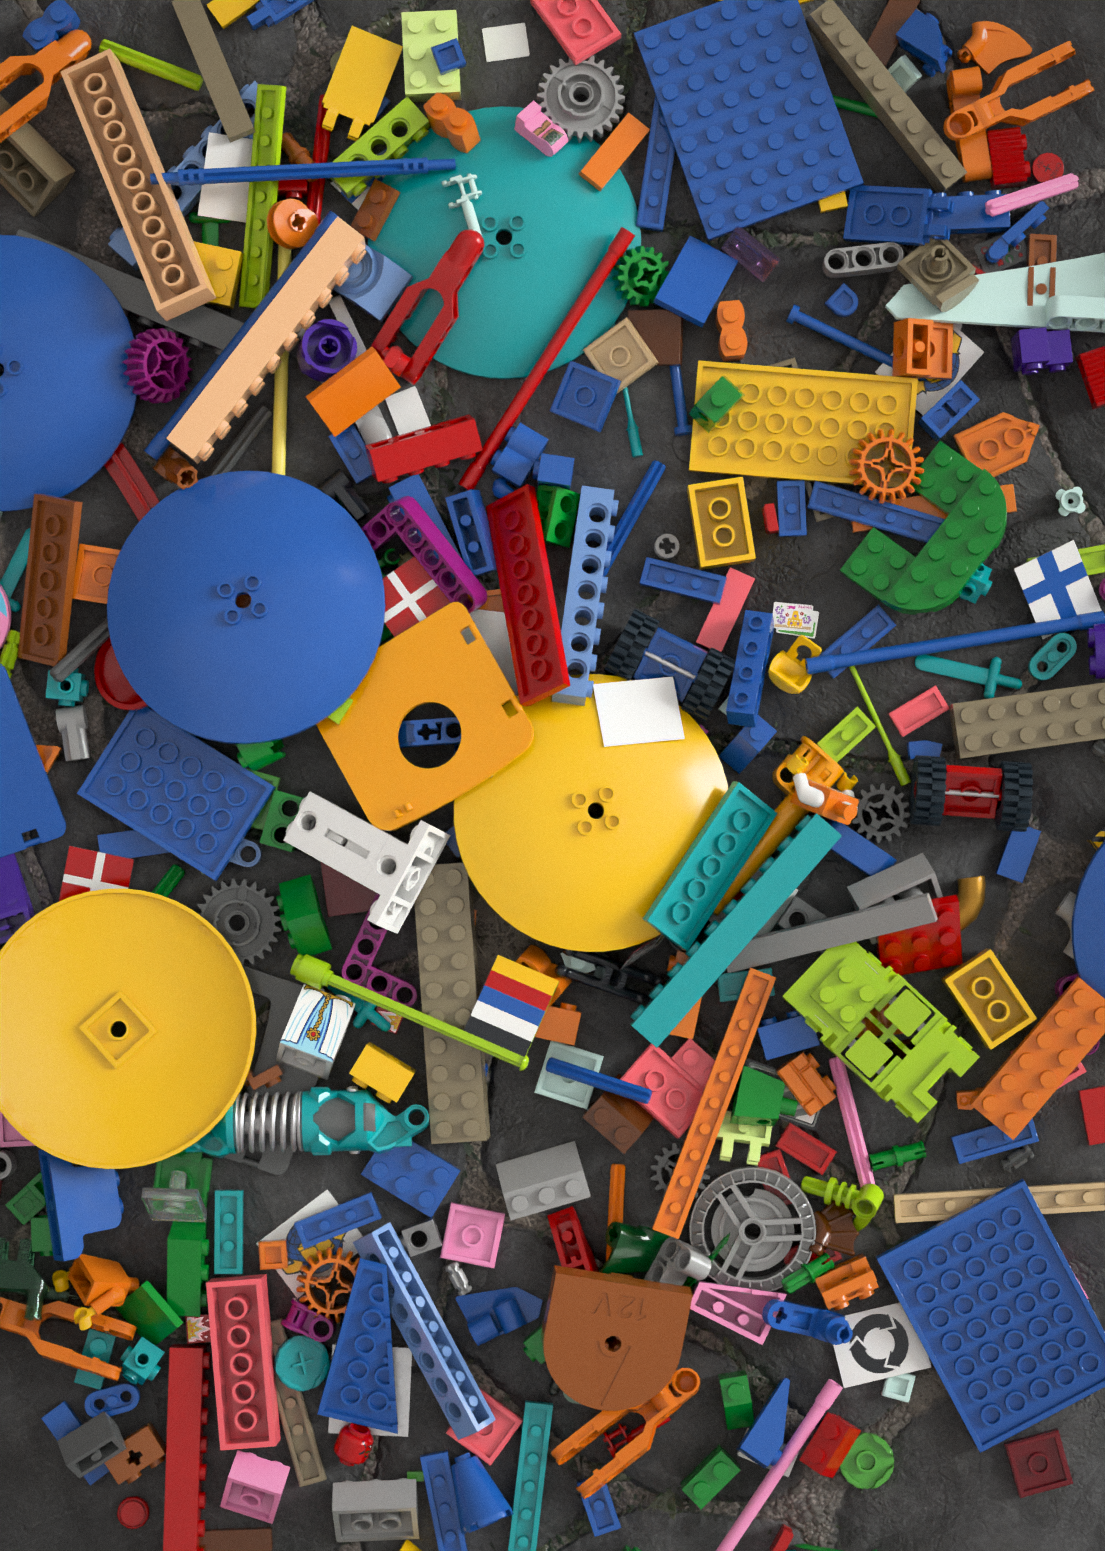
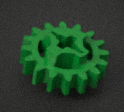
M636 246L635 249H627L626 255L619 258L621 265L613 267V269L618 271V275L612 277V279L619 281V285L615 290L624 292L621 297L622 300L630 299V305L640 304V306H648L649 303L654 304V299L669 274V271H665V267H667L669 262H661L660 259L663 255L661 252L654 253L653 247L644 248V246ZM632 288H637L638 293L635 292Z

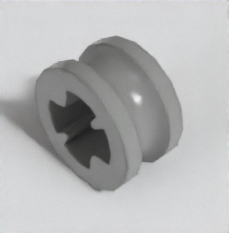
M663 534L655 541L654 551L659 558L668 560L678 553L680 544L678 539L672 534ZM668 539L669 544H674V550L671 549L670 554H665V550L659 548V543L662 545L664 543L662 540Z

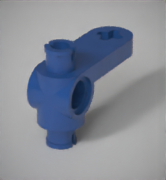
M780 1299L770 1300L763 1308L762 1316L764 1322L775 1329L811 1336L833 1345L848 1343L853 1335L849 1323L845 1320V1316L833 1311ZM779 1310L782 1312L781 1317H773L774 1311L777 1312Z

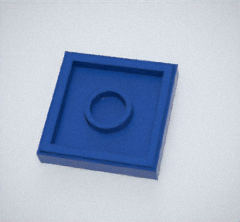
M570 360L550 412L601 432L621 381Z

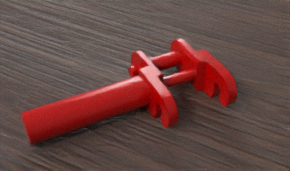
M670 1417L660 1423L657 1428L671 1421ZM646 1422L632 1430L629 1434L625 1432L627 1427H622L620 1423L618 1424L619 1429L609 1435L606 1432L603 1433L605 1436L603 1441H608L610 1444L607 1448L613 1459L616 1457L615 1451L618 1447L627 1442L630 1443L644 1431ZM623 1433L625 1439L613 1445L611 1440Z

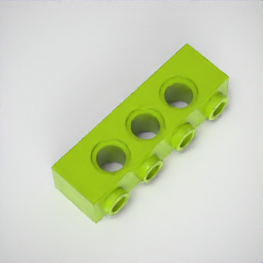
M407 96L333 162L400 159L408 152L409 149L407 147L414 140L418 143L429 133L427 130L430 128L429 120ZM403 126L408 131L405 136L396 137L393 135V130L396 127ZM382 144L387 147V150L383 155H375L372 152L374 146ZM382 175L330 179L349 199L352 195L357 197L367 188L366 183L373 177L377 179Z

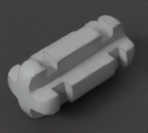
M455 1261L447 1265L445 1271L449 1272V1278L454 1288L458 1289V1295L463 1296L469 1293L472 1287L467 1284L468 1279L462 1268L459 1269V1262Z

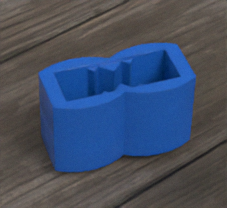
M56 0L46 8L43 17L35 19L26 27L22 36L27 44L38 53L51 42L58 41L72 30H77L81 21L65 0Z
M519 423L517 428L513 426L510 428L504 439L508 442L503 452L499 449L497 450L490 464L494 466L492 473L521 488L534 467L535 459L538 460L549 439Z

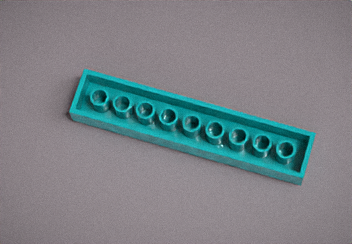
M817 813L811 817L807 814L795 827L798 830L793 838L787 836L776 848L780 853L775 859L772 857L768 858L758 869L762 874L756 880L750 878L740 890L743 893L738 901L732 899L722 910L725 916L721 921L717 922L714 920L703 932L707 937L701 943L695 941L689 950L686 951L687 960L682 965L677 962L667 973L670 979L663 986L659 983L648 995L652 1000L645 1007L640 1004L630 1017L633 1019L631 1026L656 1048L841 838L842 835Z

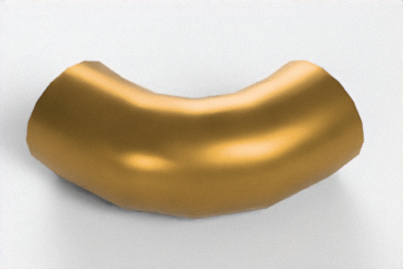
M985 876L957 879L961 931L977 919L985 902Z

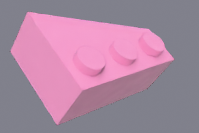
M697 1280L692 1289L693 1296L690 1309L763 1345L771 1328L763 1320V1308L772 1299L784 1300L787 1294L784 1292L749 1289ZM779 1310L773 1312V1317L776 1318Z

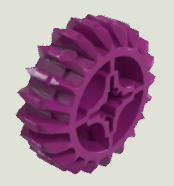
M160 328L156 330L147 329L137 334L136 339L129 341L131 348L124 351L128 359L123 361L127 365V370L123 374L129 375L130 379L127 384L134 386L132 393L140 395V399L152 403H168L172 399L180 397V392L186 390L184 383L191 381L187 374L193 370L188 367V362L192 358L186 356L189 348L182 346L183 339L176 338L175 333L167 332V330Z

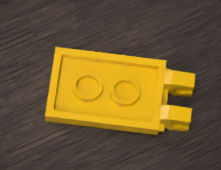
M351 26L322 101L323 108L328 109L322 123L323 129L332 132L338 115L341 114L353 119L347 138L356 142L361 135L364 124L368 126L374 124L403 46Z

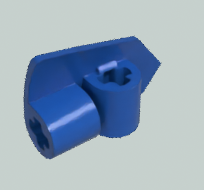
M518 1287L468 1294L455 1298L468 1322L469 1331L477 1346L539 1318L543 1302L542 1299Z

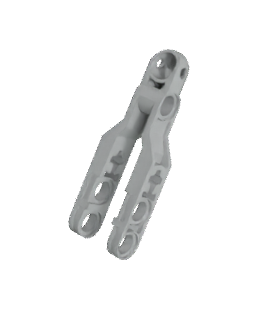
M338 295L331 298L329 305L337 321L345 324L352 336L355 337L357 342L356 359L366 351V348L341 296ZM302 329L298 334L300 340L306 332L305 329ZM378 405L355 422L366 445L392 437Z

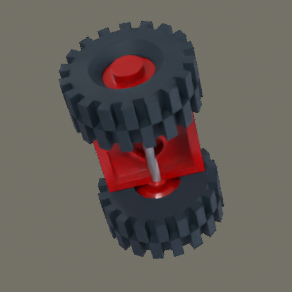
M915 756L909 797L911 824L940 826L943 818L942 815L992 818L995 819L997 830L1027 831L1033 797V771L1030 763L1001 761L999 768L946 765L944 757Z

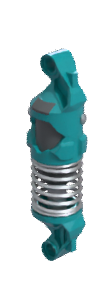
M349 1086L347 1090L311 1087L309 1091L296 1092L294 1097L288 1091L284 1094L283 1099L279 1092H276L273 1098L268 1092L262 1098L256 1092L252 1099L246 1092L243 1096L239 1093L234 1104L221 1121L199 1141L185 1149V1152H204L209 1156L223 1158L228 1154H236L237 1152L242 1154L245 1150V1134H248L249 1151L253 1153L255 1151V1134H259V1149L263 1153L266 1150V1133H269L270 1151L272 1152L276 1150L277 1143L280 1144L282 1152L286 1150L287 1144H290L293 1152L298 1147L301 1152L304 1150V1152H311L313 1155H330L332 1151H349L350 1154H359L360 1151L365 1150L382 1154L391 1151L395 1147H412V1137L427 1129L430 1117L425 1107L417 1104L411 1105L398 1116H393L368 1089H358L357 1086ZM256 1101L258 1105V1111H255ZM246 1102H247L248 1112H245V1104H246ZM267 1103H268V1109H269V1111H266V1104H267ZM418 1111L424 1114V1121L420 1125H412L409 1118L412 1113Z

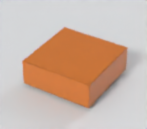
M287 1239L258 1242L260 1270L288 1268Z

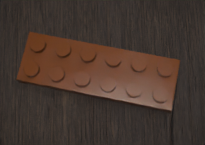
M34 494L18 658L55 666L66 656L82 502L45 494Z

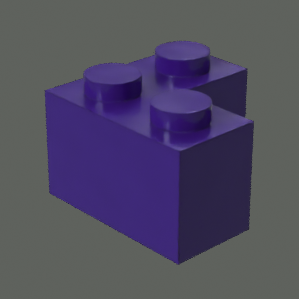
M1046 327L1018 330L1011 338L1014 372L1022 371V375H1033L1039 373L1038 370L1048 368L1050 373L1062 372L1073 362L1069 329L1047 331Z

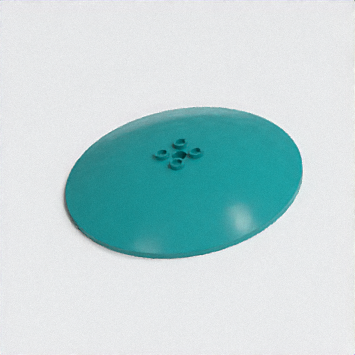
M500 106L468 111L475 120L481 139L468 153L455 149L448 138L439 136L432 128L428 130L429 133L417 143L414 140L407 147L409 149L408 152L400 159L427 157L428 160L455 158L456 169L428 171V174L386 175L382 183L401 193L376 241L368 238V246L383 254L412 275L413 279L408 286L428 279L461 231L468 229L462 206L450 209L448 206L449 203H456V200L461 199L462 194L458 183L443 187L442 181L447 180L448 182L450 178L461 175L463 178L467 177V174L470 173L471 175H477V179L474 181L477 191H482V195L478 196L476 200L474 198L470 199V202L473 204L484 239V249L458 291L459 317L433 359L456 371L489 379L528 377L607 253L609 245L621 227L635 235L627 249H635L636 246H641L640 227L636 226L638 215L636 203L621 170H617L601 191L597 190L579 175L580 171L601 146L594 139L590 142L587 136H583L581 143L578 142L577 136H573L552 157L546 156L514 130L517 115L525 109L521 107ZM469 182L463 184L465 193H472ZM501 231H507L512 235V240L507 245H501L496 240L497 234ZM619 259L615 265H621ZM615 269L611 270L547 372L568 364L570 360L574 361L584 354V348L609 331L613 324L616 323L628 300L621 299L623 291L615 290L619 285V281H614L612 277L617 276L618 271ZM429 288L410 319H406L400 328L403 335L417 348L444 306L441 294L437 290ZM401 296L399 297V299L396 301V303L394 304V306H393V307L391 308V310L389 311V313H388L389 316H390L391 312L393 311V309L395 308V306H396V304L398 303V301L400 300Z

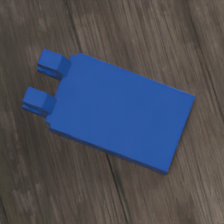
M861 185L850 189L843 239L850 242H894L902 245L925 246V243H929L930 239L949 241L951 230L946 225L932 224L934 211L938 213H953L955 202L951 201L948 197H936V194H932V190L925 188Z

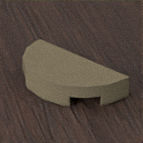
M974 274L968 275L936 295L934 304L941 312L953 309L970 294L979 282V279Z

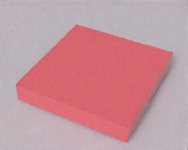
M479 1387L496 1420L480 1431L460 1440L457 1439L451 1426L446 1431V1434L491 1466L521 1425L523 1419Z

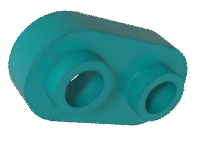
M1059 633L1053 636L1030 659L1028 663L1030 675L1036 680L1041 681L1054 676L1074 656L1077 649L1075 639L1066 633ZM1058 643L1065 645L1066 649L1063 653L1057 650ZM1039 662H1044L1046 664V670L1044 672H1040L1037 669V664Z

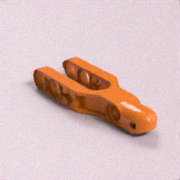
M72 30L58 41L55 40L35 55L10 56L0 64V91L21 75H31L37 70L43 78L41 85L0 116V143L46 108L51 86L63 78L61 71L87 58L92 42L86 32L83 30Z
M1071 41L1065 42L1007 70L998 77L989 95L953 112L945 119L943 125L945 135L951 140L960 141L1000 122L1023 127L1092 93L1094 88L1090 84L1091 81L1086 79L1076 86H1069L1053 97L1049 96L1022 110L1011 108L1005 111L1001 106L1000 96L1006 92L1007 88L1075 55V49L1072 47Z
M0 1297L1 1329L27 1337L43 1358L118 1381L123 1367L111 1365L101 1361L99 1358H90L78 1354L72 1349L41 1340L39 1329L47 1318L54 1316L75 1323L74 1312L80 1307L55 1301L34 1308ZM102 1314L91 1316V1329L122 1339L133 1340L137 1329L136 1326Z
M690 1368L677 1370L667 1385L650 1400L629 1409L601 1411L551 1452L557 1464L562 1465L629 1412L638 1413L644 1417L646 1421L644 1431L618 1451L613 1460L600 1470L595 1469L593 1471L594 1475L576 1487L583 1499L593 1495L650 1450L657 1426L699 1391L701 1386L699 1375Z

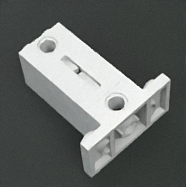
M309 792L307 797L301 801L299 812L294 821L288 825L283 841L380 894L378 900L372 904L367 920L398 934L450 835L421 820L413 828L410 834V841L407 844L338 805Z

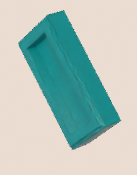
M772 968L756 969L773 976ZM748 970L723 973L718 977L720 1002L738 1000ZM774 985L770 993V996L775 995Z

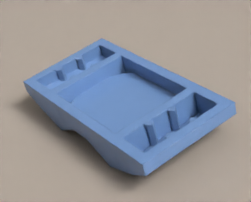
M366 245V254L359 264L353 263L348 270L350 274L346 281L340 287L336 284L333 290L382 322L413 277L389 258Z

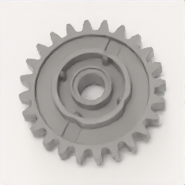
M593 55L588 61L584 60L576 66L570 58L568 63L559 59V67L550 65L551 75L544 73L543 81L545 83H539L538 90L541 93L537 94V101L542 102L539 104L542 107L541 112H544V115L553 124L558 125L567 133L568 141L573 136H577L578 142L581 143L583 136H587L588 140L592 142L593 134H597L602 138L603 129L611 132V122L618 123L619 116L617 114L623 113V106L620 104L624 103L625 96L620 94L623 92L624 86L617 85L620 76H611L613 67L604 69V60H601L598 64L594 63ZM582 94L588 99L585 102H577L574 97Z

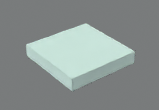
M550 1041L534 1093L587 1109L594 1087L547 1072L546 1064L548 1059L552 1057L599 1073L604 1056L568 1044Z

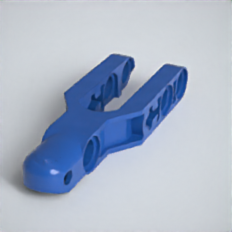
M458 718L402 721L398 732L400 748L460 744L461 734L457 738H450L447 735L448 726L454 723L460 725ZM438 724H442L441 740H439L440 735L438 734L429 735V740H425L423 736L419 735L420 731H424V726H428L430 730L434 731L439 730Z

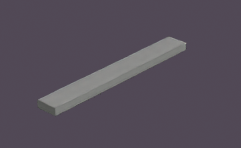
M926 893L753 937L727 967V971L731 973L933 923L938 918L930 894Z

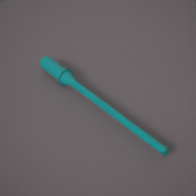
M626 387L622 390L628 417L626 431L628 432L632 458L643 456L638 431L639 427H637L633 419L628 388Z

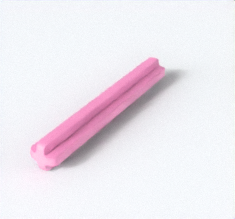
M1070 173L989 200L985 203V212L993 217L1074 190L1079 186V179L1076 175Z

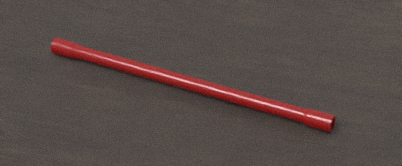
M623 227L620 228L609 245L607 253L482 447L483 450L478 453L475 460L458 482L459 485L467 490L475 488L510 428L515 423L618 259L623 256L635 237L633 233Z

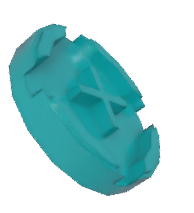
M295 1335L285 1340L277 1349L274 1358V1370L278 1379L286 1387L296 1391L310 1390L319 1386L326 1378L330 1368L326 1347L321 1342L305 1335Z

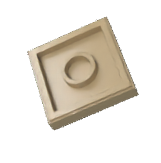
M627 317L583 349L598 372L621 381L617 393L659 363Z

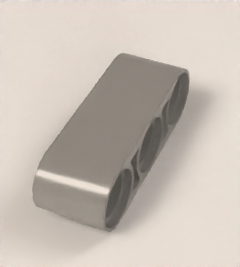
M894 242L837 248L830 250L826 254L822 262V270L830 278L891 272L897 269V265L903 259L904 253L900 245ZM887 251L893 252L896 255L897 261L894 263L886 262L883 258V253ZM860 254L867 256L870 261L869 265H858L856 256ZM831 258L840 259L842 268L838 270L832 269L828 264V260Z

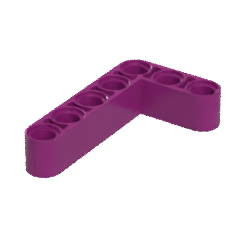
M404 496L388 504L361 528L374 552L380 550L398 534L451 603L459 602L463 604L469 613L486 603L487 592L413 497ZM400 507L404 510L405 516L401 513ZM382 523L385 525L386 531L383 529ZM417 529L421 532L422 538L418 535ZM434 551L437 552L439 559L435 557ZM451 573L454 574L456 581L452 579ZM468 595L472 597L473 603L469 601Z
M376 893L344 961L342 977L345 980L410 1007L417 998L414 985L372 965L387 932V929L382 927L378 929L373 928L367 920L372 904L380 897V894ZM362 939H369L373 942L374 947L370 953L364 954L358 950V943ZM351 964H357L361 967L362 974L360 977L352 979L346 974L347 967ZM380 975L386 978L387 986L384 989L376 990L372 987L371 981L375 976ZM401 987H408L412 991V997L408 1001H400L396 996L397 991Z

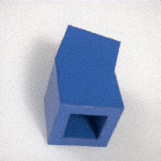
M927 740L907 742L908 760L914 759L916 755L940 757L942 744Z

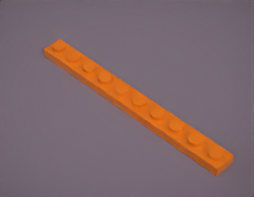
M753 968L748 970L652 1226L653 1230L676 1239L680 1237L775 983L776 977Z

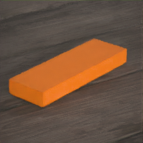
M628 112L580 171L579 175L597 190L601 191L650 129Z

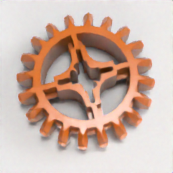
M879 429L877 431L878 439L870 432L867 434L869 444L865 440L860 439L858 444L863 450L857 448L852 450V453L859 458L849 460L850 465L857 466V469L849 471V475L859 476L858 479L853 481V485L857 486L860 483L864 485L859 491L861 495L867 490L871 491L868 500L872 501L876 494L880 495V504L885 502L886 496L889 497L890 503L893 504L896 502L895 494H898L899 498L904 500L906 498L904 489L911 494L915 491L914 487L910 484L911 482L920 484L921 480L914 476V474L924 473L923 468L916 467V464L922 463L924 458L914 457L920 451V448L915 447L912 450L909 448L914 441L912 438L908 439L906 443L902 442L905 435L904 432H900L897 439L893 438L894 429H889L887 437H884L883 430ZM885 444L881 458L865 459L869 450L878 445ZM893 446L904 453L908 465L895 459ZM888 456L889 465L895 469H890L885 476L884 468L878 464H883ZM864 468H869V470H873L878 474L879 487L868 479ZM908 474L901 485L888 489L891 475Z
M327 1247V1256L324 1257L323 1252L317 1250L316 1256L318 1260L316 1261L312 1256H309L307 1262L311 1267L307 1265L300 1267V1270L307 1275L297 1276L296 1280L305 1283V1285L298 1286L296 1291L306 1293L300 1297L299 1301L304 1303L309 1300L308 1310H312L313 1307L317 1309V1315H314V1318L323 1312L326 1313L325 1317L327 1319H330L331 1314H335V1321H341V1313H345L347 1303L340 1306H334L338 1294L351 1292L352 1283L342 1277L341 1266H346L355 1277L361 1257L352 1262L350 1259L353 1256V1251L350 1250L347 1256L343 1257L342 1247L338 1248L336 1255H333L332 1247ZM333 1263L330 1275L312 1276L314 1271L320 1266ZM336 1271L337 1283H340L341 1287H337L331 1297L332 1290L329 1289L330 1286H327V1283L332 1280ZM311 1285H315L316 1288H320L325 1292L326 1304L317 1299Z

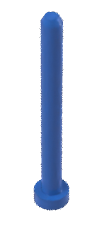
M795 304L793 305L786 322L793 324L795 321L893 368V356L800 312V307Z
M669 366L678 427L674 428L675 436L692 434V425L688 424L681 367Z

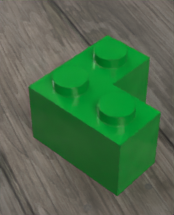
M311 875L279 883L281 895L276 896L280 911L285 913L280 915L284 931L290 930V933L287 935L291 948H297L298 953L303 956L306 954L311 956L331 950L332 945L329 931L321 912L318 893Z

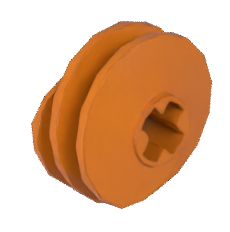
M290 198L279 201L268 212L267 229L270 236L278 245L286 249L304 247L318 227L316 214L308 210L305 204L296 199Z

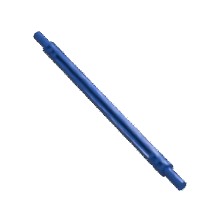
M427 157L392 160L178 169V172L162 173L166 184L179 183V186H193L198 184L428 174V171L455 170L456 164L455 158L428 160ZM150 173L151 185L159 184L155 173Z

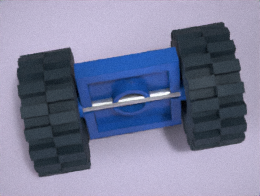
M634 609L604 671L630 681L636 668L637 670L633 678L637 680L673 677L677 700L681 702L684 700L681 709L706 721L735 665L736 659L714 648H711L708 653L659 627L655 632L660 621Z

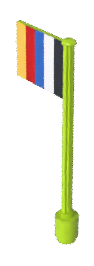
M298 954L290 971V974L295 976L296 980L321 990L323 986L328 987L330 985L520 1068L519 1071H523L528 1066L529 1058L527 1053L559 984V981L498 955L463 1031L336 976L331 971V964L308 954L305 956Z

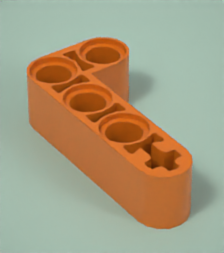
M979 66L950 71L946 84L951 114L980 99L982 76ZM986 130L963 140L955 141L958 161L967 171L962 177L963 183L991 179L992 168Z

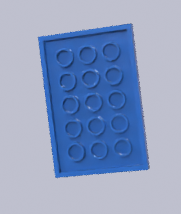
M145 707L128 712L77 794L217 881L276 787L190 733L174 726L153 710Z

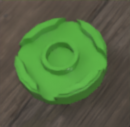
M860 1433L840 1465V1470L845 1479L857 1488H877L884 1484L892 1474L894 1456L892 1449L883 1438L873 1433Z

